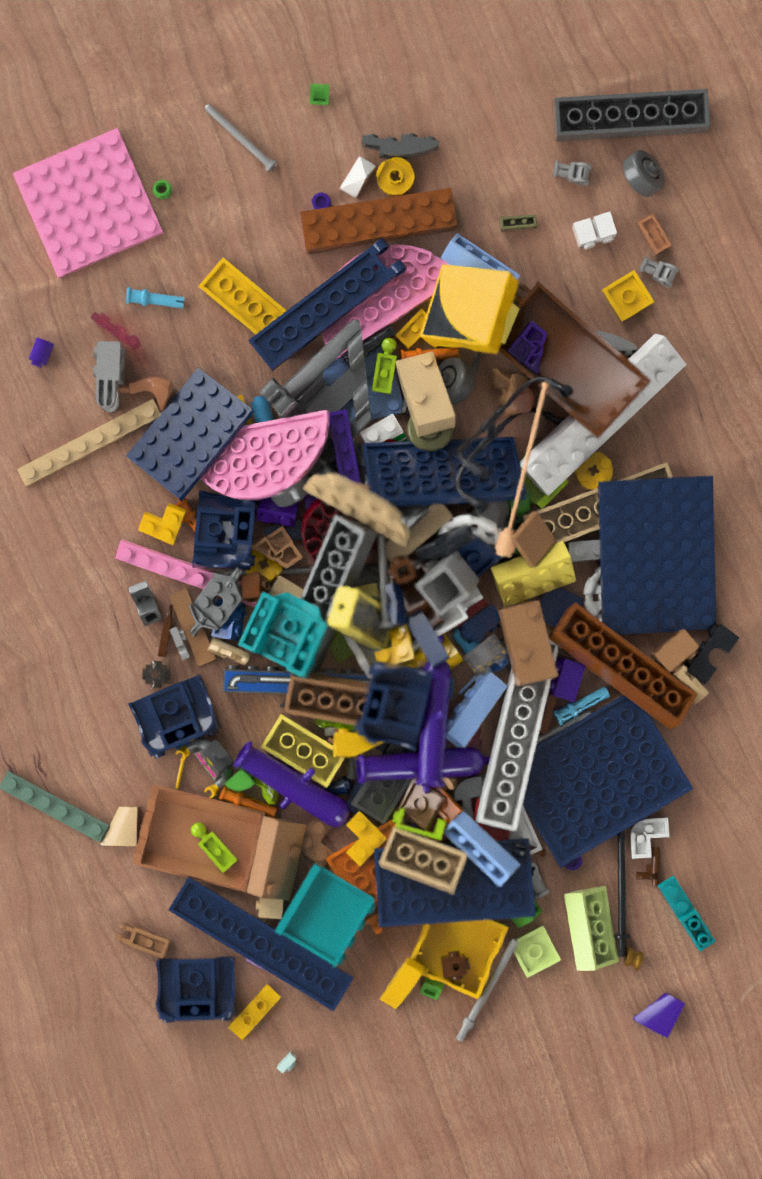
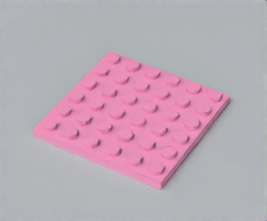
M118 128L13 173L58 278L163 234Z

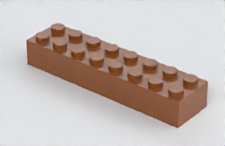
M451 188L300 212L307 254L372 244L381 238L385 241L457 230Z
M574 603L565 610L548 637L552 642L669 729L681 724L698 695L577 603Z

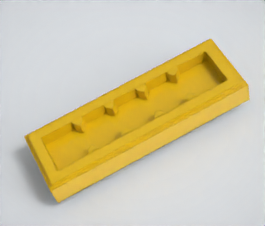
M267 983L228 1028L243 1040L276 1004L281 995Z

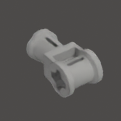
M556 160L552 177L567 178V182L588 186V176L592 165L582 162H571L570 165Z
M645 256L639 271L653 275V280H656L665 287L672 288L673 279L680 269L662 261L659 263L654 262L648 256Z
M531 861V867H534L532 869L534 899H538L548 894L550 890L546 889L538 873V866Z

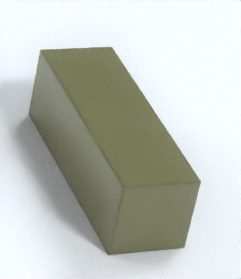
M536 214L500 217L501 231L536 229L537 227Z

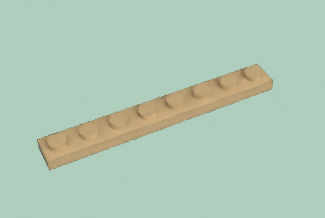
M152 399L17 470L25 486L28 487L155 421L156 418L160 417L161 413Z

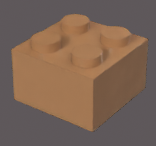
M681 629L651 653L650 656L667 672L675 673L683 666L681 662L685 659L690 660L698 653L696 649L699 646L684 629Z

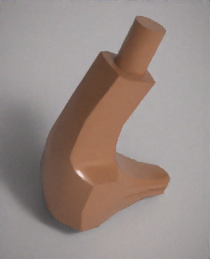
M147 377L132 381L128 385H119L120 393L130 392V394L141 391L152 392L157 399L160 412H164L169 397L173 392V383L161 377Z

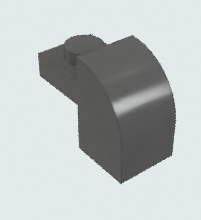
M147 581L128 588L145 626L163 619L154 593Z
M481 775L463 779L454 790V800H462L459 806L470 818L474 817L470 798L478 797L482 794L483 783Z

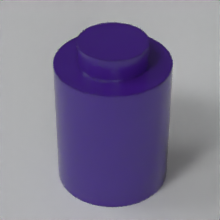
M36 338L29 356V360L32 361L31 365L42 368L43 365L47 366L54 344L44 339Z

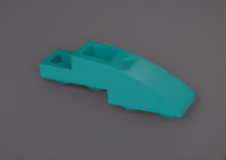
M674 875L657 885L699 952L716 942Z

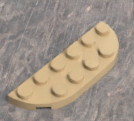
M328 473L326 476H319L317 474L312 476L303 487L308 493L390 538L395 543L404 547L407 544L409 529L401 520L402 515L385 500L352 481L335 474Z

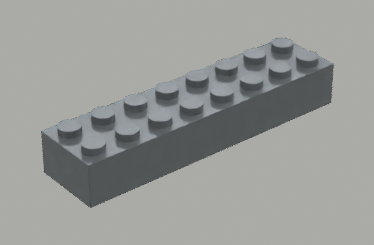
M708 89L555 98L553 102L555 141L707 133L710 128Z
M347 515L334 516L300 598L320 608L322 620L326 623L329 622V615L332 612L338 588L354 589L377 535L376 531ZM328 625L321 640L322 643L314 658L315 662L310 672H319L337 630Z

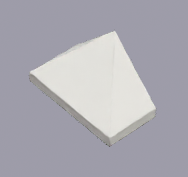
M359 156L340 189L357 198L376 166Z

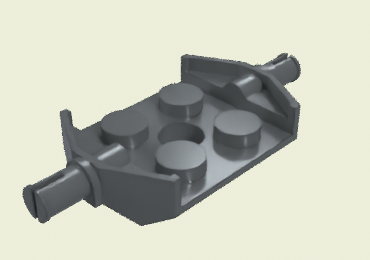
M237 566L230 575L218 572L212 573L214 576L194 603L189 604L193 618L196 621L189 631L193 636H196L201 628L220 630L243 600L242 587L239 584L238 578L244 572V569H241L240 566ZM218 595L223 599L221 606L216 604V597Z

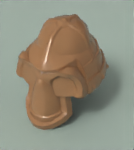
M498 368L493 369L491 376L493 388L502 390L499 399L500 407L528 381L527 377H521L516 373L511 376ZM527 387L512 402L501 417L531 411L535 404L532 390Z

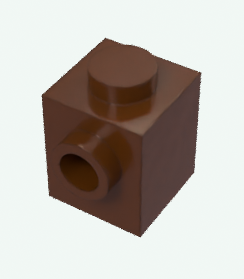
M250 572L249 575L242 576V599L248 602H258L262 592L268 594V578L261 575L260 572Z

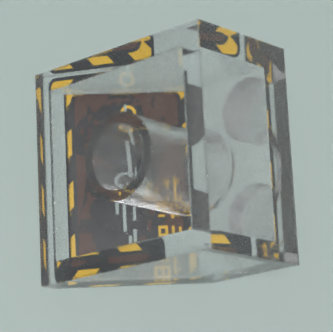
M491 634L477 647L464 655L462 659L476 676L481 674L483 677L492 670L490 666L496 662L498 665L507 658L505 654L508 651L497 637Z

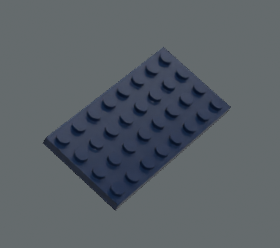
M496 437L471 461L481 468H488L492 473L491 477L487 481H482L476 473L466 468L461 477L460 485L466 494L469 493L478 500L483 499L486 502L515 500L522 472L514 437ZM476 438L464 449L463 457L467 459L484 438ZM451 439L447 446L434 452L420 450L411 441L362 443L368 486H370L369 492L392 506L469 503L464 500L456 489V477L463 465L457 453L460 446L467 439ZM524 482L519 500H526L527 493Z
M529 838L496 840L520 864L516 871L501 886L495 883L467 856L454 895L381 868L380 861L385 848L374 849L379 928L535 917ZM516 842H523L528 848L527 854L522 858H517L512 853V847ZM452 843V844H442V845H445V846H447V847H450V848H453V849H455V850H458V851L463 852V851H462L458 846H456L454 843ZM515 847V850L525 852V848Z

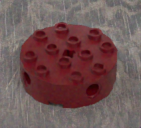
M320 498L310 504L303 515L301 525L305 549L314 562L317 560L334 516H349ZM378 532L371 546L369 554L366 558V561L369 560V558L377 548V536L379 534Z

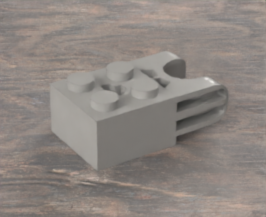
M97 341V346H94L93 352L94 358L97 360V365L93 366V377H96V402L105 412L111 413L118 410L120 405L119 385H124L125 347L121 342Z

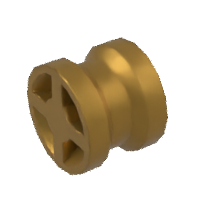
M629 947L623 966H632L635 970L639 971L643 962L644 952H636L633 948Z

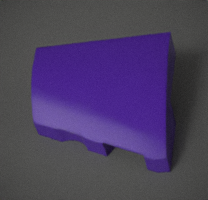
M530 321L506 352L537 374L547 332L533 321Z
M665 992L657 1001L649 1004L638 1015L636 1014L633 1020L668 1038L685 1003Z

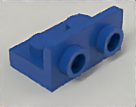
M217 599L216 604L221 606L223 599ZM240 602L220 630L212 629L211 636L239 641L243 634L246 604Z

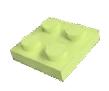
M543 925L516 939L519 943L514 950V954L527 978L561 961Z

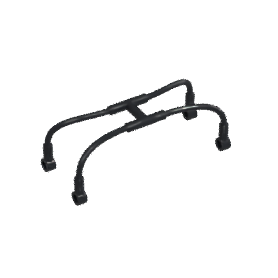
M546 377L530 379L503 406L499 407L479 427L475 434L460 446L457 455L463 465L456 477V489L464 500L475 506L478 512L484 513L489 508V505L483 499L478 500L469 493L466 494L460 485L461 477L466 468L476 473L482 481H487L491 477L492 473L488 468H481L471 461L504 430V427L523 413L509 416L497 426L496 421L506 412V409L528 386L535 382H547L549 386L559 391L564 398H569L574 392L570 385H563L554 379L551 380ZM532 407L529 412L537 413L538 408ZM541 410V415L556 424V427L565 419L564 417L559 418L550 412ZM488 430L487 436L478 444V447L472 454L465 459L462 455L464 449Z

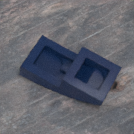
M390 583L385 586V589L392 604L385 608L392 624L403 626L405 624L403 593L399 584Z

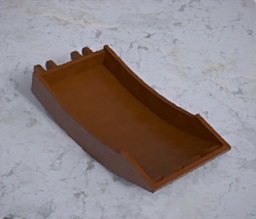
M520 281L518 286L527 295L522 299L517 292L515 293L514 298L519 302L517 305L519 312L506 343H500L498 351L529 379L546 377L551 380L554 379L563 385H570L574 392L569 398H564L559 391L551 386L547 387L546 394L599 439L647 387L651 380L574 314L539 281L531 290ZM530 321H533L547 332L537 374L506 352ZM535 382V384L542 390L543 382Z

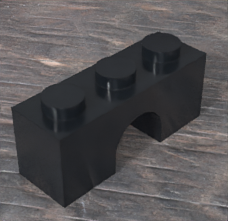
M718 624L717 627L714 625L709 630V638L706 642L702 641L698 645L699 648L696 649L698 653L685 663L688 669L687 672L702 684H706L717 670L709 662V653L715 648L720 649L724 653H729L740 638L722 624Z

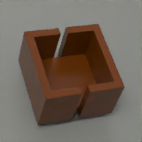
M423 563L416 565L417 570L414 571L416 577L412 578L411 582L403 585L402 583L399 584L409 616L419 609L424 611L431 606L416 587V584L429 572ZM396 579L390 580L391 583L397 584Z

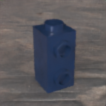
M491 604L460 626L458 630L460 631L461 638L467 641L468 644L473 641L477 644L486 637L484 635L485 632L489 630L492 633L500 627L498 624L500 618L497 609Z

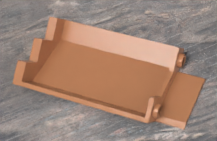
M153 784L148 797L147 809L141 825L140 838L135 849L133 864L245 892L249 884L265 812ZM197 822L203 823L206 826V833L209 834L213 831L238 859L224 873L198 845L202 839L192 835L191 827Z

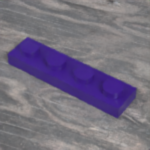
M347 409L330 412L329 423L339 475L352 482L361 484Z

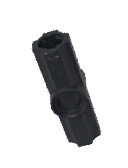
M467 524L450 533L444 532L434 538L433 541L417 548V557L420 562L426 564L441 556H449L459 547L474 541V532Z

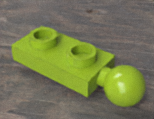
M386 338L381 344L384 354L378 353L372 392L390 395L397 356L391 354L396 350L397 344L394 339Z
M197 822L191 827L192 835L202 839L198 845L224 873L238 859L213 831L209 834L206 833V826L203 823Z

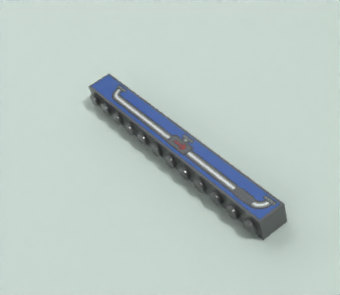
M228 665V669H223V692L287 694L291 671L287 670V668L286 671H278V667H267L266 670H259V666H247V670H240V666ZM324 669V672H311L368 683L371 681V678H368L364 670L362 674L355 673L354 669H343V673H336V669ZM451 677L449 700H454L455 677Z

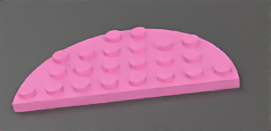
M390 245L383 254L377 257L387 269L396 261L402 260L407 267L406 271L392 279L323 332L324 344L326 345L352 319L360 320L362 342H365L431 299L442 264H449L433 255L432 252L409 245ZM354 257V258L351 259L349 262H347L343 267H345L347 264H349V263H350L352 260H354L356 257ZM374 266L373 269L378 270V266ZM348 348L344 352H342L335 360L348 353Z
M324 410L243 426L200 479L215 491L235 499L256 500L279 494L300 481L318 460L329 431V412Z

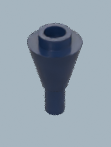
M342 776L325 789L335 795L350 794L352 783L349 778L346 779L345 776Z

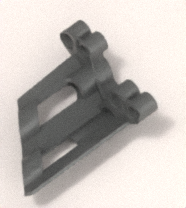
M352 319L283 386L272 378L259 390L276 409L280 419L327 410L329 413L340 411L353 398L355 418L350 422L352 439L371 421L360 320ZM348 348L350 368L331 386H327L323 378L324 370ZM327 435L324 448L318 460L309 471L312 476L317 474L319 476H326L328 473L337 475V472L330 465L336 458L333 439L329 435Z

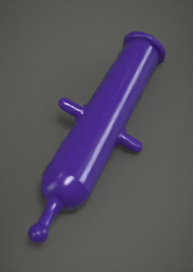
M441 634L440 636H438V638H439V640H440L441 643H442V642H443V636H442V634ZM427 661L422 670L433 672V677L420 726L419 775L415 784L424 787L445 786L442 778L451 669L447 661L435 668Z
M251 741L247 742L238 753L234 761V767H241L283 795L285 799L280 804L282 809H286L290 803H295L331 827H341L352 819L350 807L344 799L310 780L315 774L314 768H309L305 774L301 775L253 747Z
M469 746L447 748L444 753L443 778L474 776L482 770L484 765L489 764L490 756H483L481 751ZM419 750L416 752L365 757L359 754L356 761L358 781L360 784H364L365 781L418 779ZM423 786V792L426 794L430 793V787Z

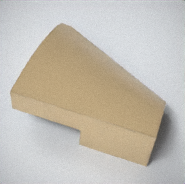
M215 637L212 638L207 651L223 659L228 657L243 665L247 664L250 656L248 652Z
M682 666L675 673L672 672L671 675L698 694L694 700L696 704L709 692L695 677L687 672L688 669L685 666Z
M120 806L101 841V845L137 846L139 807Z

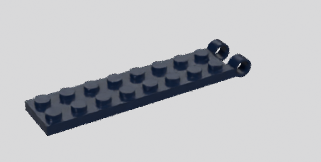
M383 238L376 241L366 251L248 340L271 371L282 365L392 279L406 271L407 267L402 260L396 261L387 269L377 257L389 248L388 243ZM378 266V270H374L373 267Z

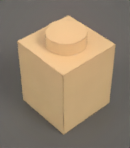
M260 897V901H256L255 912H259V917L282 919L284 900Z

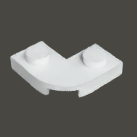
M668 817L643 819L633 826L630 833L632 859L652 858L650 838L669 837Z

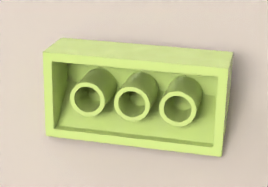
M606 886L581 889L564 894L577 971L597 970L619 962L616 941L613 936L614 930Z

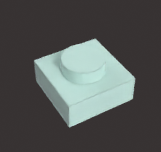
M290 1051L278 1064L277 1069L282 1073L285 1070L289 1072L296 1065L297 1055Z

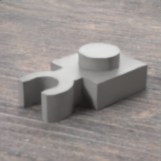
M179 627L170 629L182 660L189 658L190 654L184 642L187 638L183 629L179 630Z

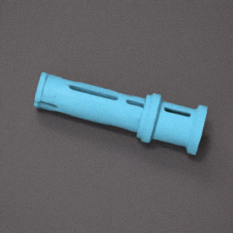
M131 287L127 288L126 304L131 302L142 304V306L153 304L184 308L185 297L149 293L147 289L141 291L133 290Z
M603 686L574 703L568 702L561 709L553 710V715L561 726L563 722L572 717L576 718L579 715L578 713L609 698L610 695Z

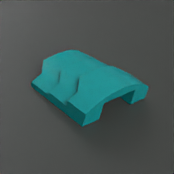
M262 592L238 645L253 653L261 654L286 667L287 670L307 678L315 662L314 658L322 643L321 640L326 632L328 623L322 620L320 608L288 592L276 596Z

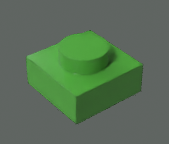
M311 83L310 104L329 105L330 85Z
M426 977L419 993L437 1000L444 984Z

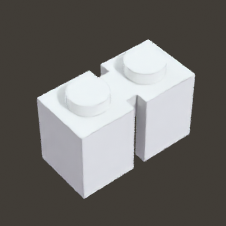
M611 212L594 216L592 222L588 218L573 223L572 229L579 248L589 249L596 246V242L602 241L605 244L614 240L613 238L616 236L617 231Z

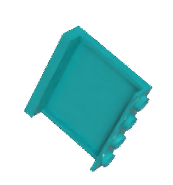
M315 863L274 932L286 936L331 963L335 968L337 964L341 965L347 956L344 954L346 948H351L357 939L354 937L356 931L359 930L361 932L366 923L363 919L366 914L371 915L376 906L373 903L375 898Z

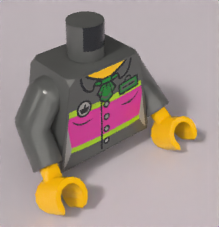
M204 737L198 738L188 744L187 747L182 746L175 753L183 754L180 761H184L191 752L215 782V784L205 788L204 792L211 790L212 796L209 798L218 795L220 789L233 776L231 769L233 760L217 740L210 741Z

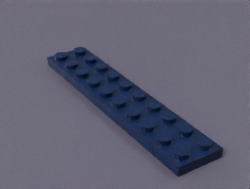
M190 877L187 878L168 911L333 1012L354 979L350 974L337 966L334 968L331 963L286 936L274 932L276 929Z

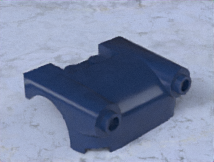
M199 490L192 568L235 570L237 566H240L241 569L250 570L251 566L254 567L255 555H251L254 517L255 512H258L260 500H241L223 494H213Z
M375 660V664H370L368 674L372 675L362 718L361 720L357 719L355 731H359L358 735L365 737L366 741L372 744L390 742L415 750L433 672Z
M201 674L128 703L141 734V743L147 749L150 757L154 756L155 759L166 755V750L205 734H208V737L219 733L218 729L221 728Z
M235 956L192 959L160 958L156 960L158 975L156 1009L158 1017L162 1019L163 1023L217 1019L230 1021L232 1017L236 1016Z

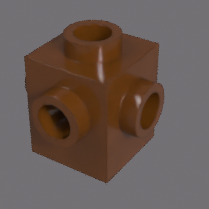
M399 555L392 559L393 562L389 563L391 568L387 570L391 580L396 579L397 584H407L413 580L412 578L416 577L414 571L417 568L413 559L409 560L407 556ZM405 566L404 571H398V567Z
M451 951L448 952V955L441 956L444 978L452 977V980L463 979V975H467L470 964L469 958H465L464 953ZM458 963L459 966L453 967V964Z

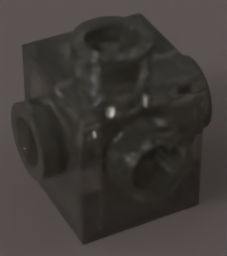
M151 661V665H146V668H143L142 679L146 680V684H150V688H162V684H167V680H170V669H167L168 665H162V661ZM155 670L159 673L157 678L152 676V672Z

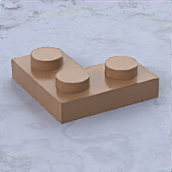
M315 817L306 827L301 851L315 863L324 867L327 863L325 858L334 852L321 839L332 827Z

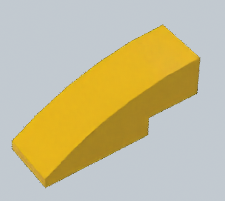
M407 957L379 1000L396 1009L421 977L424 966Z

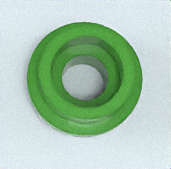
M166 180L157 181L153 186L154 195L159 199L168 198L172 193L171 184ZM161 187L166 188V191L164 193L159 192V189Z

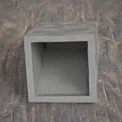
M456 550L451 555L442 558L416 584V587L436 613L441 616L470 597L479 579Z

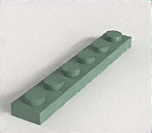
M7 771L0 784L1 790L99 843L109 827V824L11 771Z

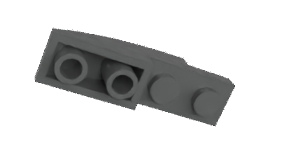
M413 133L402 134L401 142L392 137L382 139L378 135L367 134V136L363 135L362 147L380 150L379 158L392 159L393 157L411 159L438 150L439 141L430 136L419 138Z

